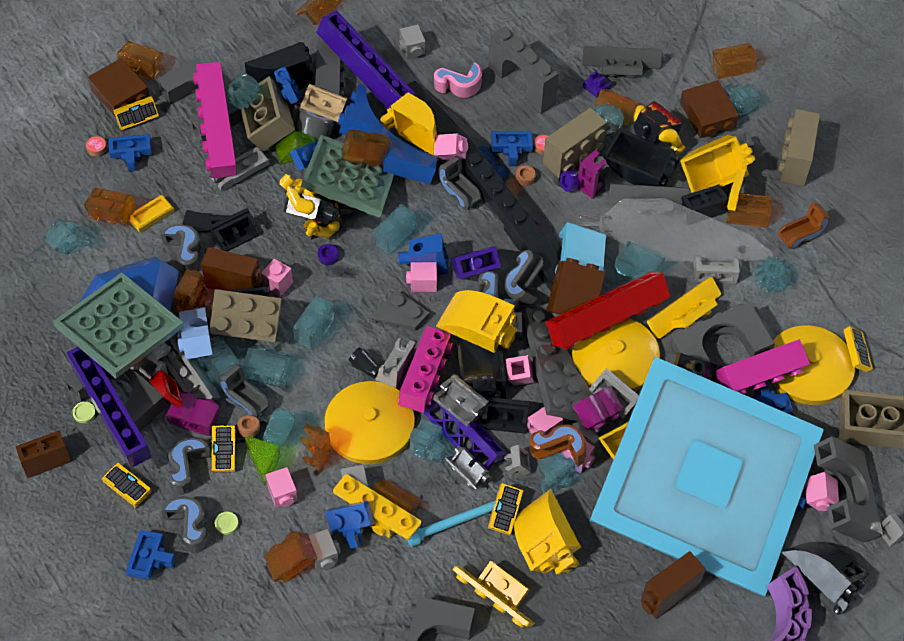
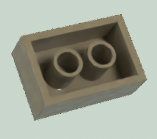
M270 76L238 97L247 137L262 151L295 130L288 102L284 99L281 92L283 88Z
M591 107L545 138L543 165L560 179L564 171L573 170L594 150L600 153L604 148L607 121Z
M795 109L794 116L789 117L783 139L786 145L782 147L780 156L782 158L778 167V173H781V182L805 185L813 159L820 117L819 113Z
M215 289L209 333L276 342L282 298Z
M844 390L839 402V440L845 443L904 449V396Z

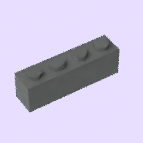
M317 36L315 86L344 97V90H341V87H344V75H341V71H345V63L320 36Z

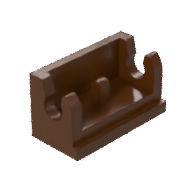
M60 430L15 446L27 478L71 462Z

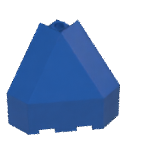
M157 257L145 259L95 275L81 301L122 272L170 311L179 270Z

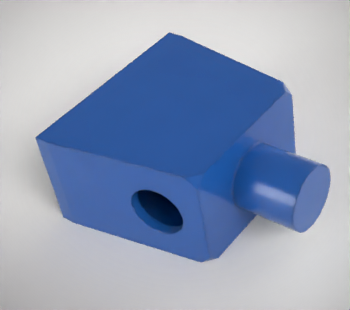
M442 234L412 239L409 241V251L398 252L399 265L415 262H436L437 274H449L448 253Z

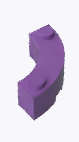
M795 566L766 586L773 598L776 609L775 630L769 641H805L807 631L811 627L812 609H809L807 599L809 592L800 571Z

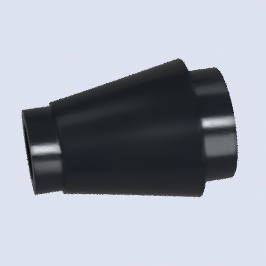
M357 348L349 358V361L352 363L351 366L375 378L380 366L366 349Z

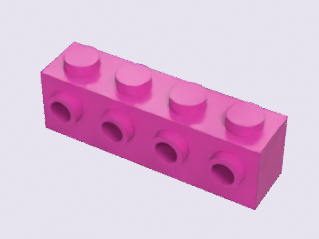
M426 326L400 389L399 406L424 413L426 406L431 405L434 397L432 390L433 388H438L441 378L439 372H444L447 363L445 357L452 352L451 333Z
M799 339L716 370L715 373L720 385L745 394L747 393L746 388L752 387L753 390L766 386L765 381L771 380L772 383L785 379L784 374L790 373L791 376L804 372L802 367L810 363Z

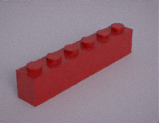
M649 272L545 321L553 346L562 347L563 349L572 348L580 340L591 339L594 333L611 329V325L626 322L629 320L628 317L642 314L650 306L655 307L663 304V300L669 298L670 293L664 274L661 272Z

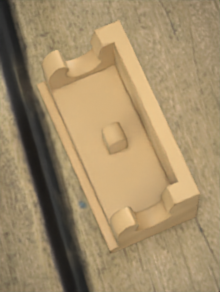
M309 84L300 108L338 122L340 112L343 111L347 98Z

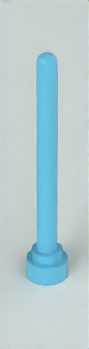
M495 501L421 529L419 527L411 539L407 541L410 547L419 545L426 536L492 512Z

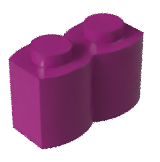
M611 385L573 405L586 429L593 427L594 430L605 425L606 419L609 423L620 417L618 412L624 409Z
M189 392L180 393L182 406L178 408L171 404L166 415L168 423L179 428L189 429L193 432L210 436L212 426L215 425L220 415L217 403L211 399H197L195 395Z

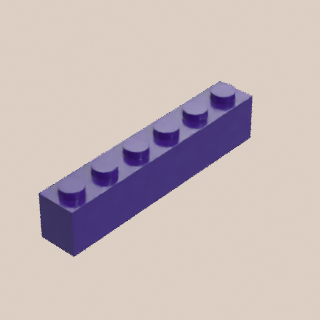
M337 10L322 17L316 33L387 109L391 108L393 103L408 92L415 96L416 93Z
M79 347L66 352L71 367L130 469L150 459L151 455L147 443L102 367Z

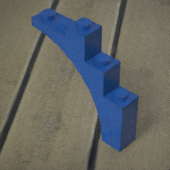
M359 84L357 91H352L350 105L346 106L344 113L340 112L337 123L341 125L339 133L359 138V143L362 144L361 152L380 157L381 162L384 163L383 172L430 185L436 170L437 156L422 152L406 144L388 131L375 117L369 106L366 86Z

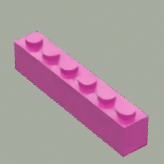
M220 62L196 64L193 80L194 85L199 87V89L195 90L196 101H201V106H198L199 119L203 118L204 122L200 124L201 136H206V141H202L204 153H208L209 157L205 159L206 171H211V178L236 176V163Z

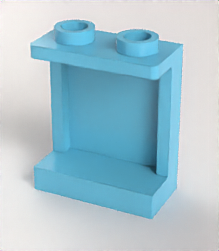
M567 222L559 234V237L563 239L560 261L572 258L579 260V265L586 266L587 263L599 266V270L603 271L606 235Z

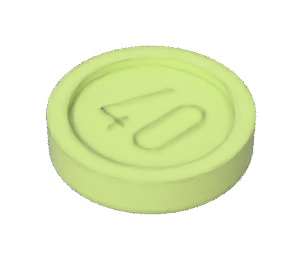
M80 402L73 408V417L79 423H88L96 415L95 407L90 402Z
M231 512L219 514L215 519L216 530L223 535L234 533L238 528L236 515Z

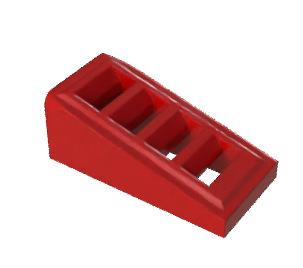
M160 369L149 379V382L164 398L180 408L182 400L176 380Z

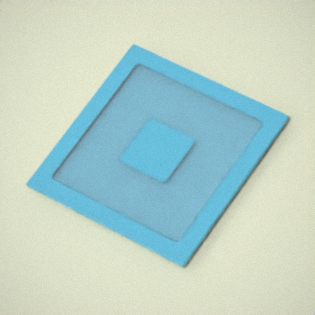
M654 357L589 521L676 559L691 551L706 568V572L765 597L768 590L766 586L772 579L815 456L813 445L820 442L824 429Z

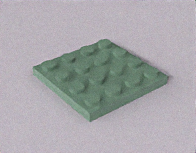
M320 135L300 187L380 218L394 174L383 172L384 163L381 162L380 157L363 153L357 148Z
M122 272L54 320V327L115 378H118L184 328L183 322Z

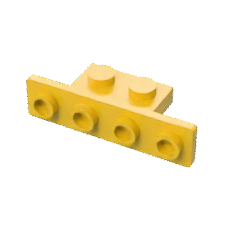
M708 277L647 320L656 339L662 338L674 328H689L696 323L695 321L698 318L706 317L712 312L711 309L718 305L715 299L721 295L713 277Z
M345 474L333 489L335 495L349 504L368 500L375 520L371 527L380 536L385 535L390 539L395 532L406 540H410L421 526V520L348 474Z
M490 561L478 579L461 566H455L452 569L457 573L456 578L466 585L468 583L472 584L476 588L474 591L484 599L489 597L494 601L493 606L504 614L506 611L513 616L512 621L521 628L525 626L533 627L535 623L517 610V607L530 589L495 562Z

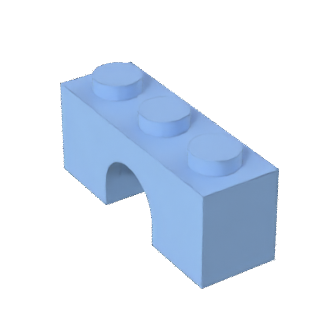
M205 308L179 312V318L184 326L183 329L177 332L180 352L184 351L186 359L213 355Z

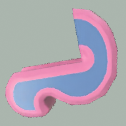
M476 62L472 65L467 76L443 67L434 72V88L441 93H446V90L450 89L454 95L468 98L475 95L482 85V69Z

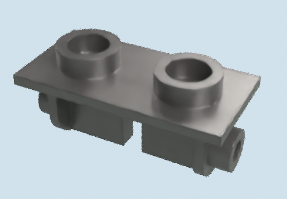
M457 446L453 451L455 455L445 458L452 470L459 473L465 479L468 486L475 490L488 487L486 483L491 478L490 472L479 461H476L472 466L471 463L475 457L465 447Z

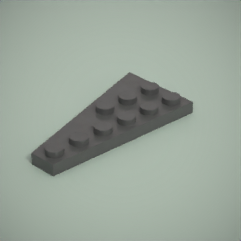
M525 308L522 312V317L546 415L581 421L573 405L592 395L588 391L590 388L576 368L567 349L553 346L545 322L549 320L545 312Z

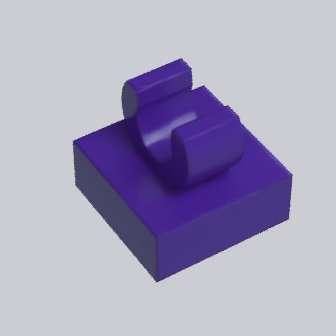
M596 70L583 82V88L598 98L611 88V82Z

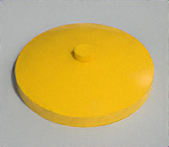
M630 318L626 322L611 325V329L594 333L591 339L580 340L572 347L574 364L589 387L607 368L634 392L639 391L643 387L654 357L660 358L659 346L653 334L644 325Z
M810 325L795 326L777 335L773 340L775 343L774 348L800 339L810 363L802 367L804 372L791 376L790 373L784 374L785 379L772 383L780 393H787L789 399L798 403L823 405L837 400L843 395L844 390L849 389L855 374V367L852 365L848 346L840 337L827 329Z
M376 381L359 382L344 388L331 400L325 413V432L333 449L342 457L360 464H378L391 460L408 446L414 433V412L412 409L398 405L400 391L395 387Z

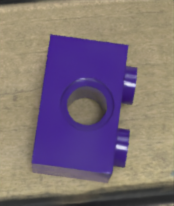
M496 246L451 258L454 272L458 279L501 267Z

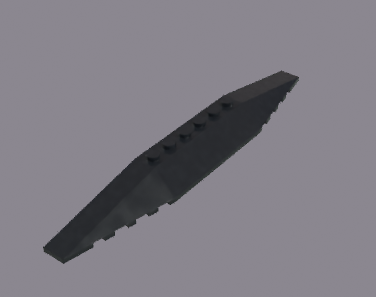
M416 81L408 83L407 85L416 93L415 97L424 101L432 110L438 135L459 134L467 138L468 150L466 152V159H461V172L463 171L469 180L479 188L482 197L504 224V231L520 252L530 250L543 258V267L538 275L551 291L555 278V269L561 260L562 248L550 223L481 136Z

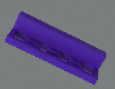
M435 400L432 401L431 405L423 413L455 448L457 446L464 447L463 437L465 436L472 440V450H468L475 457L471 463L472 466L478 461V452H483L489 458L484 464L487 470L491 468L495 461H503L504 456L507 455V452L477 421L466 427L441 405L439 406L443 409V419H437L432 414L439 405ZM448 421H454L457 424V434L452 435L450 433Z

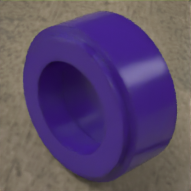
M573 170L564 171L560 176V184L565 191H574L578 188L579 179Z
M324 244L318 249V260L323 265H333L338 261L339 251L335 245Z

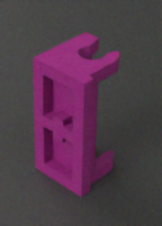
M596 150L580 163L578 175V189L591 199L595 198V194L602 188L603 183H598L599 171L606 164L605 159L601 163L596 164V159L599 156V152Z

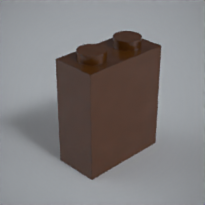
M122 58L88 76L91 90L115 118L113 110L150 97L148 87Z
M719 80L682 91L680 105L700 139L736 128L739 114Z
M208 247L201 263L206 288L225 291L263 287L258 259Z
M566 258V261H559L546 311L560 315L598 297L605 272L599 270V266L594 264L579 265V260Z
M691 551L646 582L641 605L644 611L649 615L652 614L655 619H658L700 587L706 568Z

